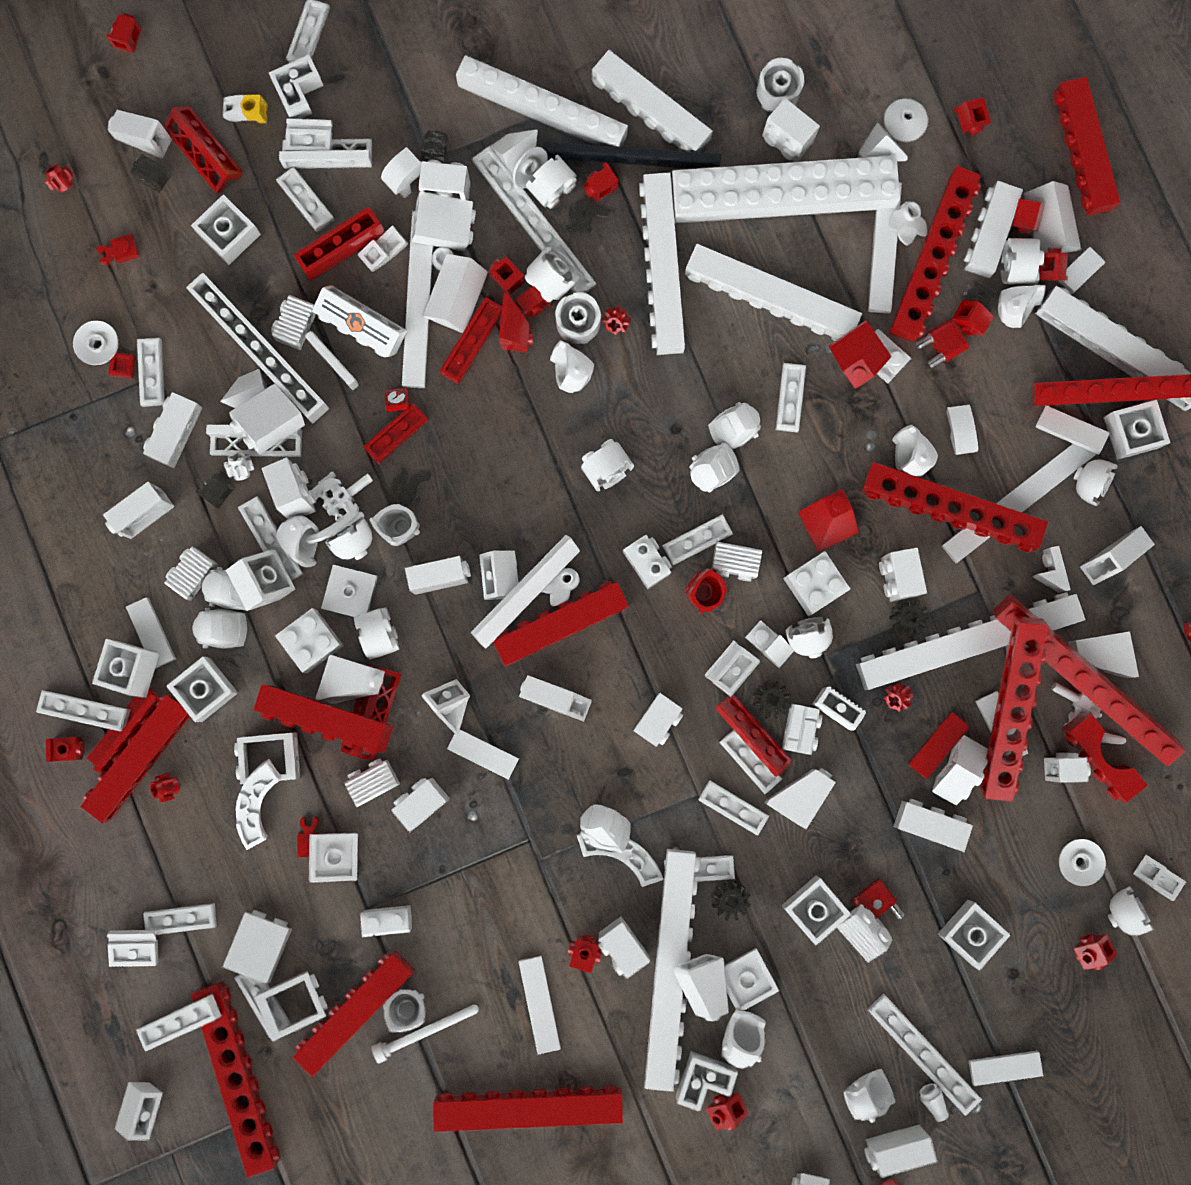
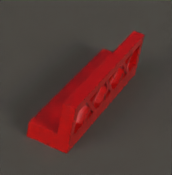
M190 106L174 107L163 125L164 129L216 194L221 193L228 180L239 179L243 171ZM174 122L178 124L179 134L172 128ZM186 137L192 141L193 150H190L187 146ZM200 154L205 157L206 167L201 163ZM213 171H216L221 177L218 183L214 180Z
M367 664L369 667L385 671L383 680L385 674L393 676L392 681L387 688H384L382 682L378 694L357 698L353 713L386 723L401 673ZM383 696L384 706L378 710L376 707L377 700ZM342 745L340 752L370 761H375L376 755L361 753L362 747L358 745L355 748Z
M150 687L146 698L135 696L125 708L130 709L125 728L122 731L109 729L86 758L95 765L93 770L97 773L109 770L113 764L111 761L114 756L126 748L127 739L133 733L139 731L142 727L140 723L148 714L151 715L156 709L154 705L161 696Z

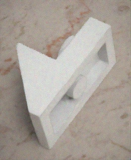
M1059 546L1043 550V564L1048 568L1049 572L1040 573L1032 577L1058 593L1071 590Z
M761 620L745 637L778 668L794 652L781 635L774 633Z

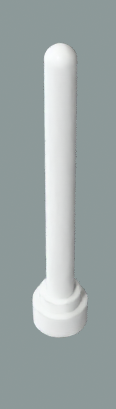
M471 1005L389 1044L379 1042L372 1046L373 1055L378 1064L388 1060L392 1052L477 1014L479 1007Z

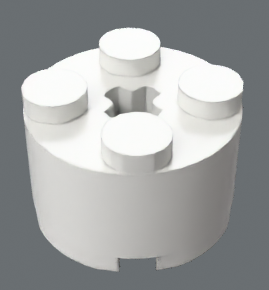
M776 58L771 60L762 69L757 85V97L765 110L774 111L784 98L793 105H796L804 85V74L799 66L797 67L792 63V60Z
M556 155L555 161L551 158L535 172L533 176L536 179L533 183L529 180L526 187L544 207L548 206L549 209H552L560 201L558 198L563 192L568 194L576 186L577 175L559 155Z
M1008 238L1001 256V263H1004L1005 269L1001 270L1003 284H1038V268L1044 262V251H1040L1039 239Z
M546 247L528 266L527 274L525 275L526 281L530 285L535 286L541 292L543 299L548 302L560 300L579 280V275L575 277L574 271L576 268L563 253L559 251L556 254L551 252L553 249L551 247Z
M577 292L565 296L558 303L555 313L556 326L559 334L565 340L575 344H586L596 336L600 328L601 313L593 297L586 293ZM582 316V319H579V321H575L574 318Z
M613 439L604 442L601 445V449L595 453L591 451L582 457L584 463L581 469L596 491H600L601 486L607 489L615 485L626 476L624 472L628 468L630 471L634 468V464L618 442H614Z
M387 607L354 617L356 629L361 628L359 630L360 636L358 637L363 651L369 660L400 649L396 629L389 622L391 618Z

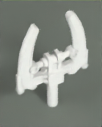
M330 472L329 475L318 482V485L311 491L316 500L319 497L324 500L322 506L329 515L335 516L337 522L320 532L306 537V542L311 544L328 539L364 518L365 515L359 512V506L356 503H352L355 501L352 496L373 481L368 473L348 489L340 486L342 483L339 479H335L336 475L334 472ZM327 491H332V498H328V494L326 493ZM344 508L347 513L342 516L339 514V509Z
M1057 682L1052 685V691L1073 701L1072 705L1075 707V710L1069 713V722L1082 711L1091 713L1095 719L1102 717L1101 709L1083 693L1077 694ZM1105 733L1101 742L1124 744L1126 739L1122 736Z

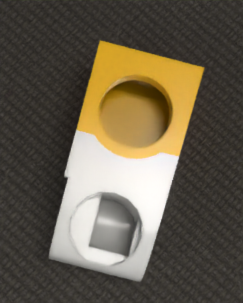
M261 95L227 96L224 98L223 118L234 122L247 120L267 123L268 104Z

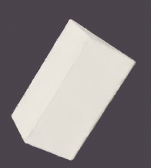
M1052 181L1024 193L1025 200L1045 204L1038 231L1031 230L1032 238L1040 240V251L1047 253L1048 248H1062L1061 253L1080 251L1081 245L1068 185Z
M446 254L423 317L463 333L469 324L488 271L469 257Z

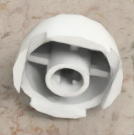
M1093 460L1088 462L1084 468L1079 467L1074 476V479L1077 480L1076 490L1078 495L1084 501L1097 507L1100 501H1097V498L1100 494L1102 497L1105 496L1115 476V473L1111 471L1112 469H1117L1118 466L1105 460Z
M362 518L354 525L348 526L338 533L337 537L334 535L328 538L325 543L333 554L339 558L348 560L355 557L356 560H359L368 553L366 549L371 545L372 531L366 520Z
M823 617L801 620L798 622L800 626L793 629L791 625L785 630L791 648L796 653L809 656V658L821 656L822 652L830 646L833 639L830 620L827 618L826 621H823Z
M1129 886L1113 896L1109 905L1111 913L1108 914V917L1114 928L1119 926L1126 934L1141 935L1154 928L1146 924L1150 922V919L1139 898H1134L1133 894H1130L1134 890Z

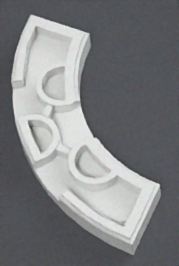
M269 759L260 764L249 775L237 799L236 826L246 850L266 840L268 836L261 822V803L267 791L282 778Z
M581 833L577 834L583 857L605 855L619 859L632 869L642 887L664 880L660 869L650 854L633 840L629 839L624 851L619 853L616 850H604L592 846L590 843L587 844Z

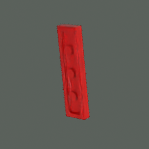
M485 296L441 367L440 374L460 384L500 319L502 313L501 305Z
M734 694L731 697L728 695L715 707L775 777L779 776L793 762Z

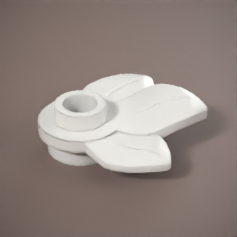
M905 202L900 206L899 210L892 213L889 219L890 229L898 230V237L905 245L911 244L916 234L922 237L927 236L926 221L920 216L921 209L915 202Z
M564 567L541 591L550 594V604L552 607L558 606L569 599L571 591L580 582L579 574L574 569ZM571 576L570 582L565 583V577Z

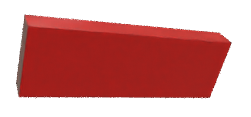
M413 402L409 409L400 413L368 441L363 448L380 464L427 423L429 419Z
M950 712L909 761L908 765L924 779H927L970 726L953 712Z

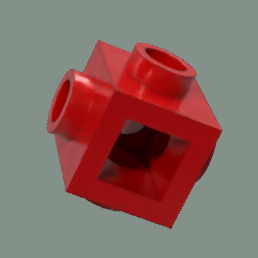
M1107 933L1097 936L1087 934L1079 939L1080 942L1073 948L1076 958L1084 970L1094 968V970L1103 969L1117 956Z
M583 934L582 937L577 936L576 942L571 940L568 954L572 955L569 967L592 973L594 963L599 964L602 950L599 949V942L596 941V937ZM582 950H587L589 953L584 954Z
M720 1093L713 1097V1102L706 1108L716 1130H733L749 1115L739 1093H734L730 1096Z

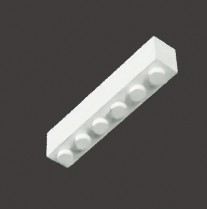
M610 50L606 52L592 69V80L598 88H604L608 91L613 100L618 103L622 102L627 106L628 111L632 115L641 117L650 129H656L660 132L663 139L668 143H674L679 151L700 153L711 140V129Z

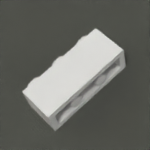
M172 392L170 397H167L164 401V410L161 416L154 422V431L151 437L147 438L144 443L143 454L174 468L202 411V407L196 402Z
M910 799L909 803L901 802L893 827L965 852L973 825L966 823L967 818L955 814L953 818L944 815V810L933 806L931 810L922 808L923 803Z

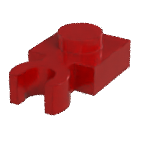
M132 234L110 240V247L99 246L96 248L99 254L107 253L106 257L99 259L103 265L110 264L114 258L118 263L140 257Z
M306 817L300 819V826L304 833L297 834V858L309 857L310 834H322L315 833V829L319 824L318 817H313V824L311 826L306 824Z

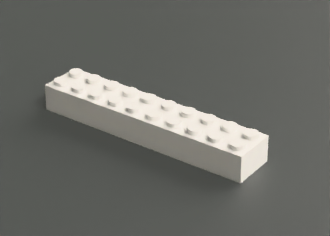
M897 155L673 170L674 223L896 208L900 200Z

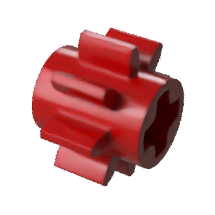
M55 164L45 171L47 175L45 183L51 191L56 188L61 193L73 185L71 179H73L74 174L67 165L62 168L59 164Z
M618 305L613 310L607 308L602 319V323H606V331H610L615 335L620 331L625 333L628 328L627 325L631 321V318L627 317L628 310H624Z
M897 682L894 686L890 685L886 689L888 694L884 699L889 708L897 709L900 712L903 708L908 709L912 705L910 700L914 697V694H912L909 686Z
M170 773L155 776V781L150 784V790L153 798H160V803L174 800V794L179 793L180 785L176 777L170 778Z

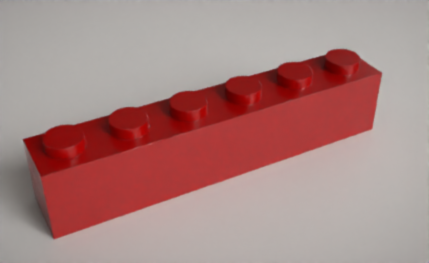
M1083 77L1061 82L1054 91L1053 99L1055 105H1058L1060 112L1059 122L1065 131L1064 141L1070 150V164L1075 169V182L1077 188H1080L1082 208L1085 209L1087 216L1112 211L1120 204V199L1088 79Z
M608 581L598 586L599 591L594 593L587 591L579 595V600L571 603L568 600L558 605L559 610L553 613L547 610L537 615L538 620L532 623L526 620L518 624V629L511 633L508 630L503 631L493 643L504 666L507 667L628 609L629 605L618 583L612 584L611 581Z
M261 684L253 708L254 711L261 713V718L273 721L275 717L281 719L280 724L293 728L294 724L302 726L300 731L314 734L316 731L322 733L321 738L335 741V738L343 740L342 745L355 748L358 745L363 747V752L376 755L377 752H386L394 727L393 725L266 684Z
M166 694V696H161L154 705L156 709L153 713L144 717L140 723L142 727L139 731L133 733L127 739L126 748L114 756L111 761L113 763L109 770H105L100 774L97 779L99 783L94 789L91 788L84 795V802L80 807L100 823L111 821L191 717L174 695Z
M396 950L391 955L387 952L377 962L380 967L375 972L371 969L361 979L364 983L358 989L354 986L344 996L347 1001L342 1006L337 1004L328 1013L330 1018L326 1023L321 1020L311 1030L314 1035L309 1040L304 1038L295 1047L297 1052L292 1058L311 1077L335 1055L413 974L415 969Z

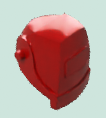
M711 569L698 572L685 588L686 596L692 605L699 609L698 612L700 614L711 612L720 606L727 591L725 581Z

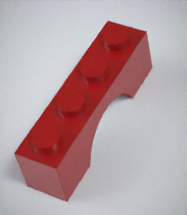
M1082 711L1061 728L1066 734L1064 736L1065 740L1072 747L1078 749L1080 752L1078 754L1079 757L1087 758V762H1089L1094 770L1092 774L1099 782H1103L1107 786L1106 792L1113 800L1127 803L1148 786L1133 767L1127 765L1111 767L1107 764L1101 753V741L1106 731L1091 713Z

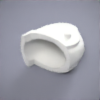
M1045 285L1015 286L1002 290L998 300V314L1001 321L1008 327L1021 328L1034 306L1042 304L1046 289Z
M560 340L554 347L550 360L555 363L558 387L569 393L580 391L589 382L594 364L582 352Z
M740 402L719 414L708 425L717 445L727 443L731 449L743 446L752 437H759L757 432L761 428L759 413L749 404H741Z
M913 425L906 426L893 437L892 441L896 444L895 465L898 471L921 477L935 465L938 454L930 441Z
M727 443L710 447L698 456H693V462L690 465L691 480L696 486L700 487V490L712 492L713 489L724 485L740 471L736 455Z
M400 504L390 505L378 512L373 518H370L372 526L379 535L394 546H399L420 533V524L417 522L414 512Z
M302 515L293 516L282 522L277 530L276 538L283 550L303 567L316 565L317 561L314 559L318 542L309 544L306 542V537L317 533L318 527Z
M221 567L211 570L202 583L204 599L210 602L209 606L215 607V605H218L225 609L246 610L226 570H222Z
M205 608L204 611L199 612L194 620L192 629L196 641L203 644V648H208V646L221 649L244 646L246 639L247 621L245 614L241 612Z
M592 805L580 818L581 835L585 838V843L587 844L590 843L592 846L600 849L616 850L622 853L630 837L631 823L613 809L602 805Z
M399 990L383 1004L384 1017L390 1032L408 1031L424 1023L425 1006L422 1000L424 999L423 993L418 994L416 990Z
M735 1010L726 1028L721 1056L738 1068L752 1067L756 1061L760 1062V1055L765 1044V1020L750 1012Z
M882 1069L865 1074L844 1090L845 1100L850 1112L855 1119H861L862 1121L869 1119L871 1123L875 1122V1117L884 1115L889 1106L895 1103L891 1086Z

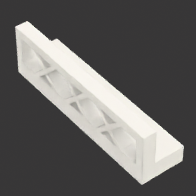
M332 139L331 150L285 151V140H283V151H279V160L284 168H292L293 166L294 168L372 167V140ZM336 146H342L345 150H333V149H334ZM358 146H367V150L355 149Z
M207 425L206 434L210 436L211 456H229L235 452H242L245 456L301 457V429L277 443L269 451L259 455L257 451H253L254 448L241 450L237 446L244 436L241 433L236 434L231 425ZM217 438H226L231 443L225 450H216ZM287 439H296V451H286L281 445Z

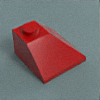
M504 293L499 331L501 349L528 352L529 345L533 346L534 332H530V324L510 295Z
M867 320L829 345L839 366L855 389L873 378L892 357Z
M843 489L822 498L798 512L817 552L859 533L853 508Z

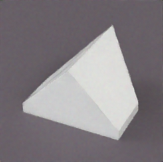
M877 122L860 149L859 158L897 155V161H907V155L903 149Z
M538 129L507 134L490 146L512 175L521 156L529 149L536 147Z
M260 369L238 377L221 402L237 408L267 389L268 387Z
M455 679L423 693L422 697L438 717L458 736L470 695L459 681Z

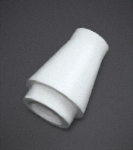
M934 1083L923 1086L919 1092L920 1100L933 1114L936 1121L946 1120L949 1114L941 1088L937 1087Z

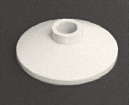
M912 99L897 100L885 112V129L892 138L898 141H914L921 137L927 128L928 116L924 107ZM904 115H909L911 119H905Z
M533 147L526 151L518 160L513 172V181L519 188H527L526 184L529 180L533 183L536 179L533 176L535 172L548 161L547 153L543 148Z
M87 322L74 335V352L80 360L87 364H104L115 355L118 349V336L115 330L105 322ZM101 342L102 345L96 349V344Z
M1077 839L1069 842L1062 849L1059 856V868L1062 875L1072 884L1089 886L1096 883L1104 874L1106 867L1105 856L1101 848L1094 842ZM1078 858H1082L1083 863L1080 866L1076 864V860Z

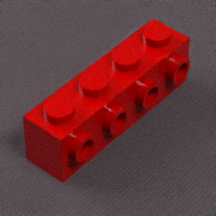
M368 206L364 210L357 212L347 221L340 223L327 234L320 236L313 243L303 247L293 256L311 282L367 246L373 239L376 240L381 237L385 232L381 223Z

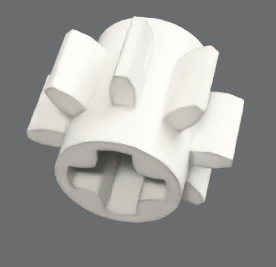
M242 452L232 453L228 456V462L224 463L228 477L233 476L235 480L247 479L250 476V471L254 470L250 456H245Z

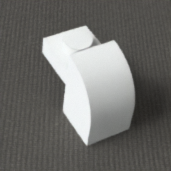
M406 147L387 164L382 172L381 179L396 195L400 193L406 198L411 194L410 183L420 176L421 162Z

